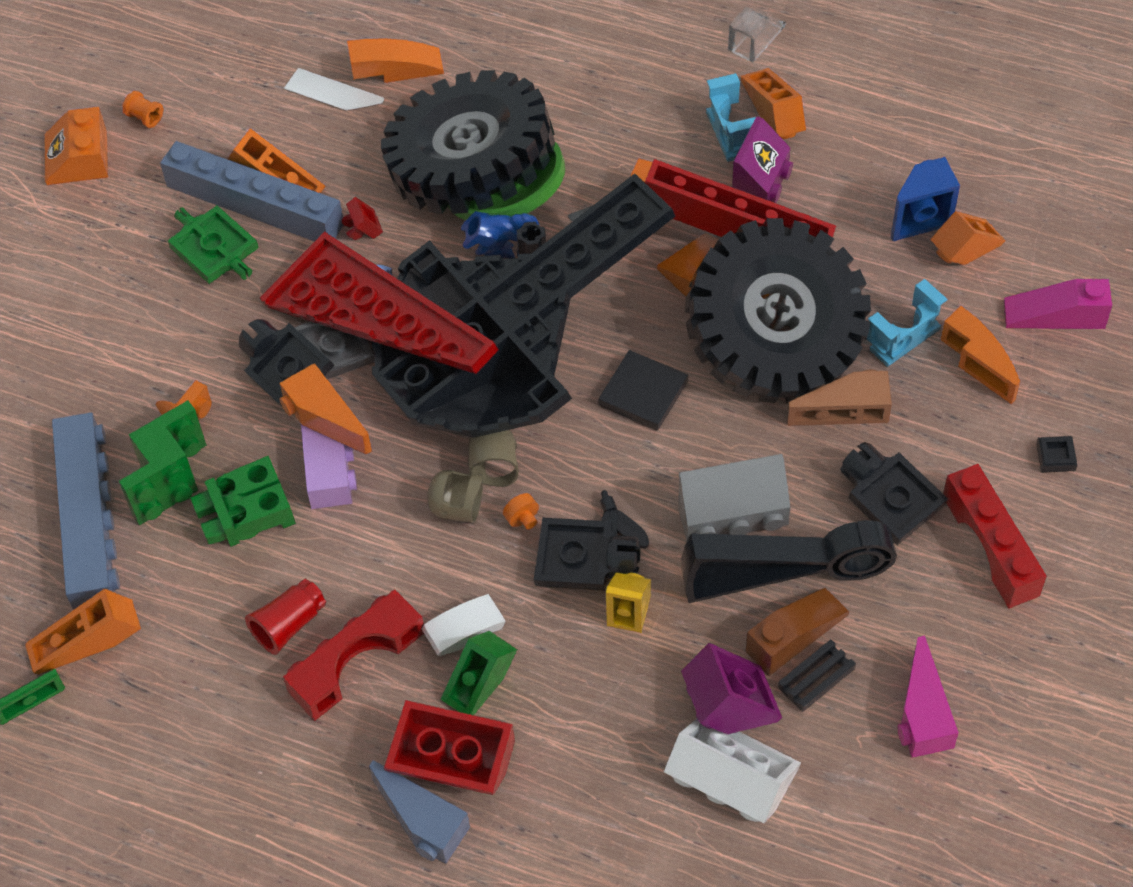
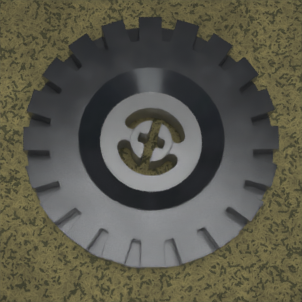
M481 70L476 82H474L471 72L456 75L455 86L450 87L446 78L431 84L434 95L431 96L424 90H420L411 96L410 99L413 107L402 104L393 114L396 121H388L383 131L386 138L381 139L382 157L398 194L403 200L408 199L410 205L420 210L426 205L430 213L443 214L448 205L452 214L468 213L470 201L475 200L478 210L492 207L494 204L491 195L497 193L504 201L517 195L518 192L514 182L528 187L537 179L535 169L544 170L549 163L550 157L548 153L554 152L555 146L554 129L544 98L539 89L535 90L534 84L526 78H522L519 81L517 74L504 71L497 78L495 70Z
M767 218L764 224L759 227L756 220L740 225L735 234L729 231L717 241L714 248H710L690 282L689 287H691V290L686 296L685 313H690V318L686 322L689 339L696 338L698 342L694 351L702 364L707 361L712 363L714 366L710 372L712 376L721 384L727 379L735 383L732 391L748 398L752 392L759 394V401L776 403L780 397H785L786 403H789L800 396L837 380L856 360L863 348L860 345L868 337L871 322L866 321L865 317L871 312L870 295H862L861 290L867 284L861 269L853 272L848 266L854 258L844 247L835 252L830 247L834 238L820 230L816 237L808 234L809 224L794 220L788 228L784 227L783 218ZM765 294H772L768 299L761 297ZM779 296L784 297V299L779 304L777 310V315L779 316V319L775 322L772 330L768 328V326L772 323L775 317L776 310L773 307L778 302ZM784 326H790L792 329L784 332L779 331Z

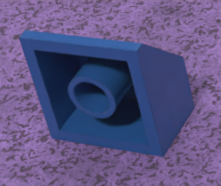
M946 157L925 160L913 167L896 199L891 231L892 241L938 230L955 212L960 184Z

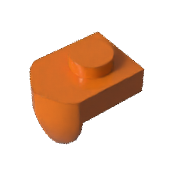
M195 380L176 404L160 400L155 405L163 415L189 400L195 408L199 420L208 414L212 402L207 385Z

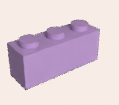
M301 425L306 486L311 509L352 504L351 490H357L355 470H349L348 462L354 461L353 448Z

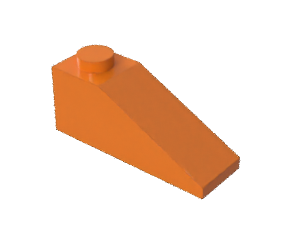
M770 68L741 75V82L758 114L782 139L792 138L796 133L806 130L802 95Z
M251 128L227 159L321 193L326 187Z
M315 363L280 382L283 397L279 398L289 416L294 414L301 425L364 454L372 452L368 432Z
M103 589L25 643L32 671L34 674L39 675L113 648L139 631L141 626L132 599Z

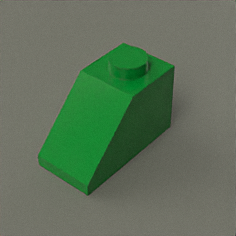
M491 631L469 638L442 694L441 700L458 712L474 715L503 681L518 649Z

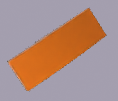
M388 38L347 41L353 80L383 75L384 82L388 83L444 74L438 47L414 41Z
M960 306L944 321L941 341L961 354L959 368L1012 404L1016 400L1020 385V379L1012 361L992 332L977 317L963 306Z

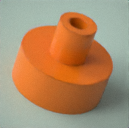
M523 493L511 499L504 507L502 514L512 527L524 525L527 530H530L538 523L534 516L539 510V505L531 494Z

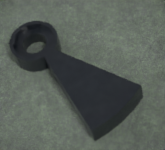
M870 520L844 524L830 531L824 538L691 533L683 550L681 570L688 603H693L826 571L831 577L839 580H863L879 575L894 565L897 553L889 527L882 522Z

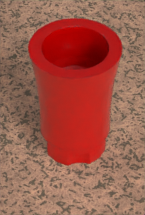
M305 578L297 585L289 587L263 607L246 615L245 622L257 642L269 653L277 655L288 641L309 621L316 617L319 610L326 606V600L321 590L313 582Z

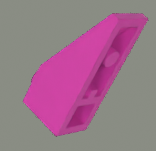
M1073 279L1005 297L1003 301L1006 328L1105 329L1112 309L1109 279Z
M925 635L917 638L901 724L897 726L902 746H908L911 758L954 749L959 734Z

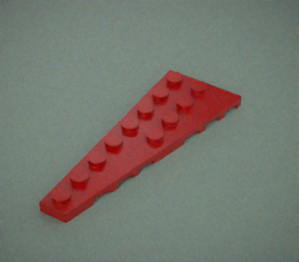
M325 231L260 297L263 304L270 309L474 374L499 350L492 340Z

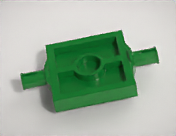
M218 205L207 213L196 217L190 215L183 207L179 208L180 212L179 210L175 212V219L184 226L180 232L167 240L169 247L208 284L230 270L236 272L243 280H246L247 276H251L252 269L242 261L259 248L257 240Z

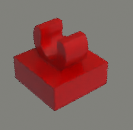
M357 197L346 203L350 214L344 216L341 222L348 228L353 227L346 232L348 237L358 240L365 233L375 239L383 233L375 210Z

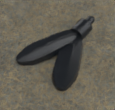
M603 490L600 503L604 514L601 521H611L612 533L617 535L619 532L622 536H635L639 540L640 548H647L649 546V539L643 528L626 514L617 510L613 496H609L608 492Z

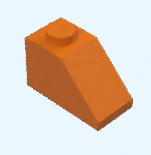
M955 211L930 239L938 248L936 253L941 259L949 264L955 262L963 265L1000 247L1006 241L986 219Z

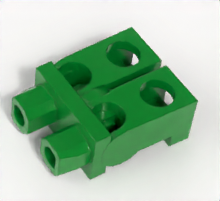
M269 455L223 474L216 480L211 478L204 481L207 490L190 498L198 518L217 512L218 517L201 523L209 545L227 539L230 547L240 544L239 540L250 539L259 532L282 524L284 529L296 524Z

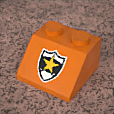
M91 107L68 110L45 133L46 185L108 178L107 130L100 108Z

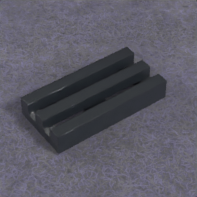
M831 639L778 682V688L802 712L855 670L856 663L852 659L848 660L846 653L842 649L838 650L835 647L836 643ZM831 655V657L827 661L820 665L816 670H814L810 675L803 679L799 684H797L792 689L790 688L794 683H796L800 678H802L811 669L818 665L822 660H824L827 656ZM837 663L841 665L837 671L803 699L798 696Z

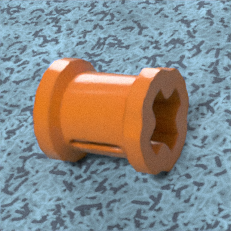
M133 91L128 94L122 105L123 113L126 116H134L140 119L147 128L155 127L163 116V105L155 101L150 102L139 91Z

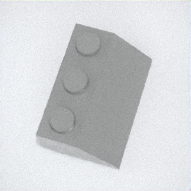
M782 454L679 473L678 510L686 541L691 533L746 535L752 531L763 529L773 531L782 526L789 525L791 507Z

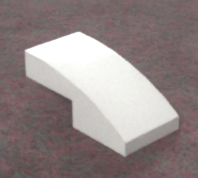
M489 594L440 614L425 623L422 631L439 657L464 649L469 638L487 631L495 632L501 630L506 620Z

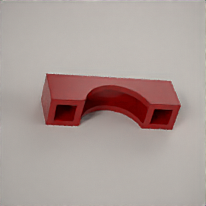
M975 464L947 475L943 494L948 498L946 504L958 524L966 523L981 541L989 561L992 582L1008 609L1040 597L1047 575L980 465Z
M395 589L387 595L378 597L366 612L359 617L350 619L344 625L343 630L333 638L323 640L316 647L315 652L305 660L297 661L288 669L287 673L283 676L287 692L316 721L343 699L339 686L340 675L345 665L354 656L373 649H382L400 654L424 634L422 631L424 625L422 616Z

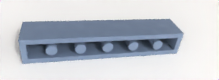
M175 141L160 162L167 187L309 240L316 241L324 231L336 238L344 226L341 222L343 214L340 200L184 143Z
M92 412L52 419L65 591L73 610L103 589L112 592L120 589L117 569H112V560L117 559L116 545L114 539L109 537V530H114V520L111 509L107 510L106 501L112 500L108 480L104 481V473L109 472V465L106 453L101 451V445L106 444V435L103 424L97 425Z

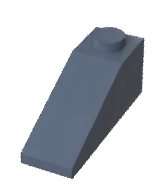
M373 760L369 765L373 782L412 841L415 850L427 860L434 861L436 858L446 864L470 828L468 813L397 773L385 771L383 765Z

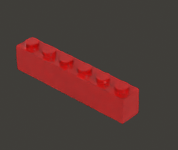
M656 159L653 160L645 183L673 209L676 216L673 218L674 220L723 237L729 231L735 234L740 225L755 220L758 227L762 226L767 218H783L784 227L788 228L794 220L809 224L808 234L814 237L817 236L820 230L833 237L836 229L834 224Z

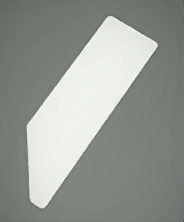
M301 68L296 70L284 87L286 90L346 111L381 104L384 101V97Z

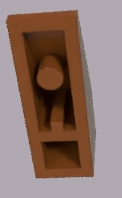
M823 588L774 611L747 632L745 652L762 667L768 676H771L847 617L849 611L826 588Z

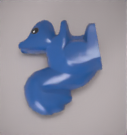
M475 211L461 225V230L466 234L463 247L469 249L479 244L475 251L477 255H501L502 259L515 258L511 249L514 245L508 240L517 242V230L524 223L536 222L539 225V222L535 216L526 213L515 214L511 217Z

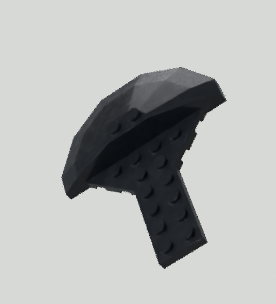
M634 173L531 254H519L518 258L502 259L501 255L476 256L475 260L460 261L458 257L445 258L429 240L400 263L398 267L400 274L397 279L492 340L499 350L474 374L372 341V350L375 353V366L372 367V375L413 425L476 438L543 422L572 399L569 392L554 377L571 298L676 217L673 209Z

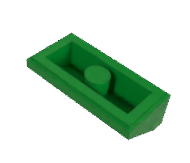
M56 669L49 670L0 698V725H4L66 689Z

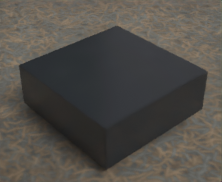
M1072 436L1038 437L1036 445L1041 473L1076 471L1078 464Z

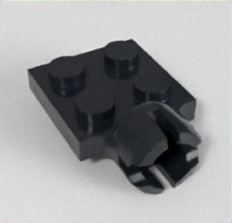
M257 319L248 324L258 334L254 339L244 330L241 331L239 336V347L250 357L251 361L244 371L281 407L279 398L283 397L280 382L314 363L324 376L335 366L290 323L285 328L277 330L268 321Z
M863 442L857 446L861 451L858 453L853 449L845 457L840 468L841 473L855 486L848 498L871 521L886 524L891 530L893 542L898 546L946 505L948 498L900 452L889 458L883 456L872 444Z
M542 517L534 573L535 586L605 591L607 580L613 578L616 572L622 574L638 573L639 567L636 566L640 562L639 540L635 536H619L612 533L611 521Z

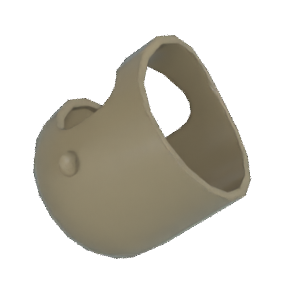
M510 430L476 438L470 437L468 442L469 474H482L484 485L497 487L512 485L517 480L519 474L515 454L517 443L513 433ZM489 460H503L511 463L515 469L505 476L493 478L486 474L485 463Z
M453 470L438 472L432 478L428 488V506L430 511L442 519L474 524L478 517L482 500L483 475L476 473L464 474Z

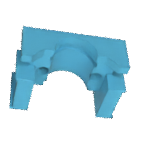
M736 73L707 80L709 98L712 104L710 108H706V113L727 162L734 161L756 118L753 117L736 122L729 121L731 104L739 103L740 81Z
M923 279L915 285L912 305L916 310L912 328H900L890 324L878 312L868 318L871 323L866 339L872 344L870 351L887 367L941 329V325L935 319L940 313L941 305L948 299L926 279Z

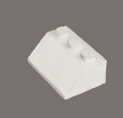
M696 719L679 733L664 773L672 776L674 781L681 786L693 787L705 793L707 798L714 803L731 806L738 810L741 816L750 821L765 823L776 811L801 762L741 732L727 735L713 728L708 729Z

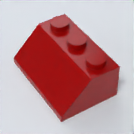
M405 700L384 770L494 795L506 775L515 744L513 724Z

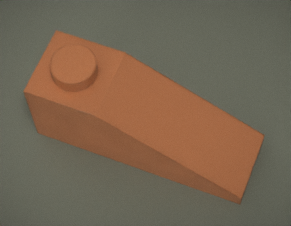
M868 369L852 372L790 401L787 425L889 423L892 401L888 371Z

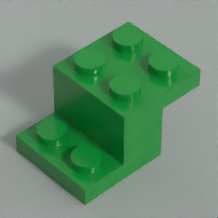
M189 400L129 434L141 468L119 480L132 516L139 526L148 520L156 519L163 511L177 503L186 501L193 493L198 491L187 457L196 455L207 444L196 410Z

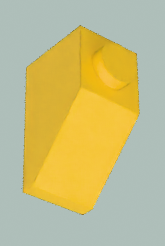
M615 573L606 590L607 626L642 633L651 597V579L644 578L637 573Z

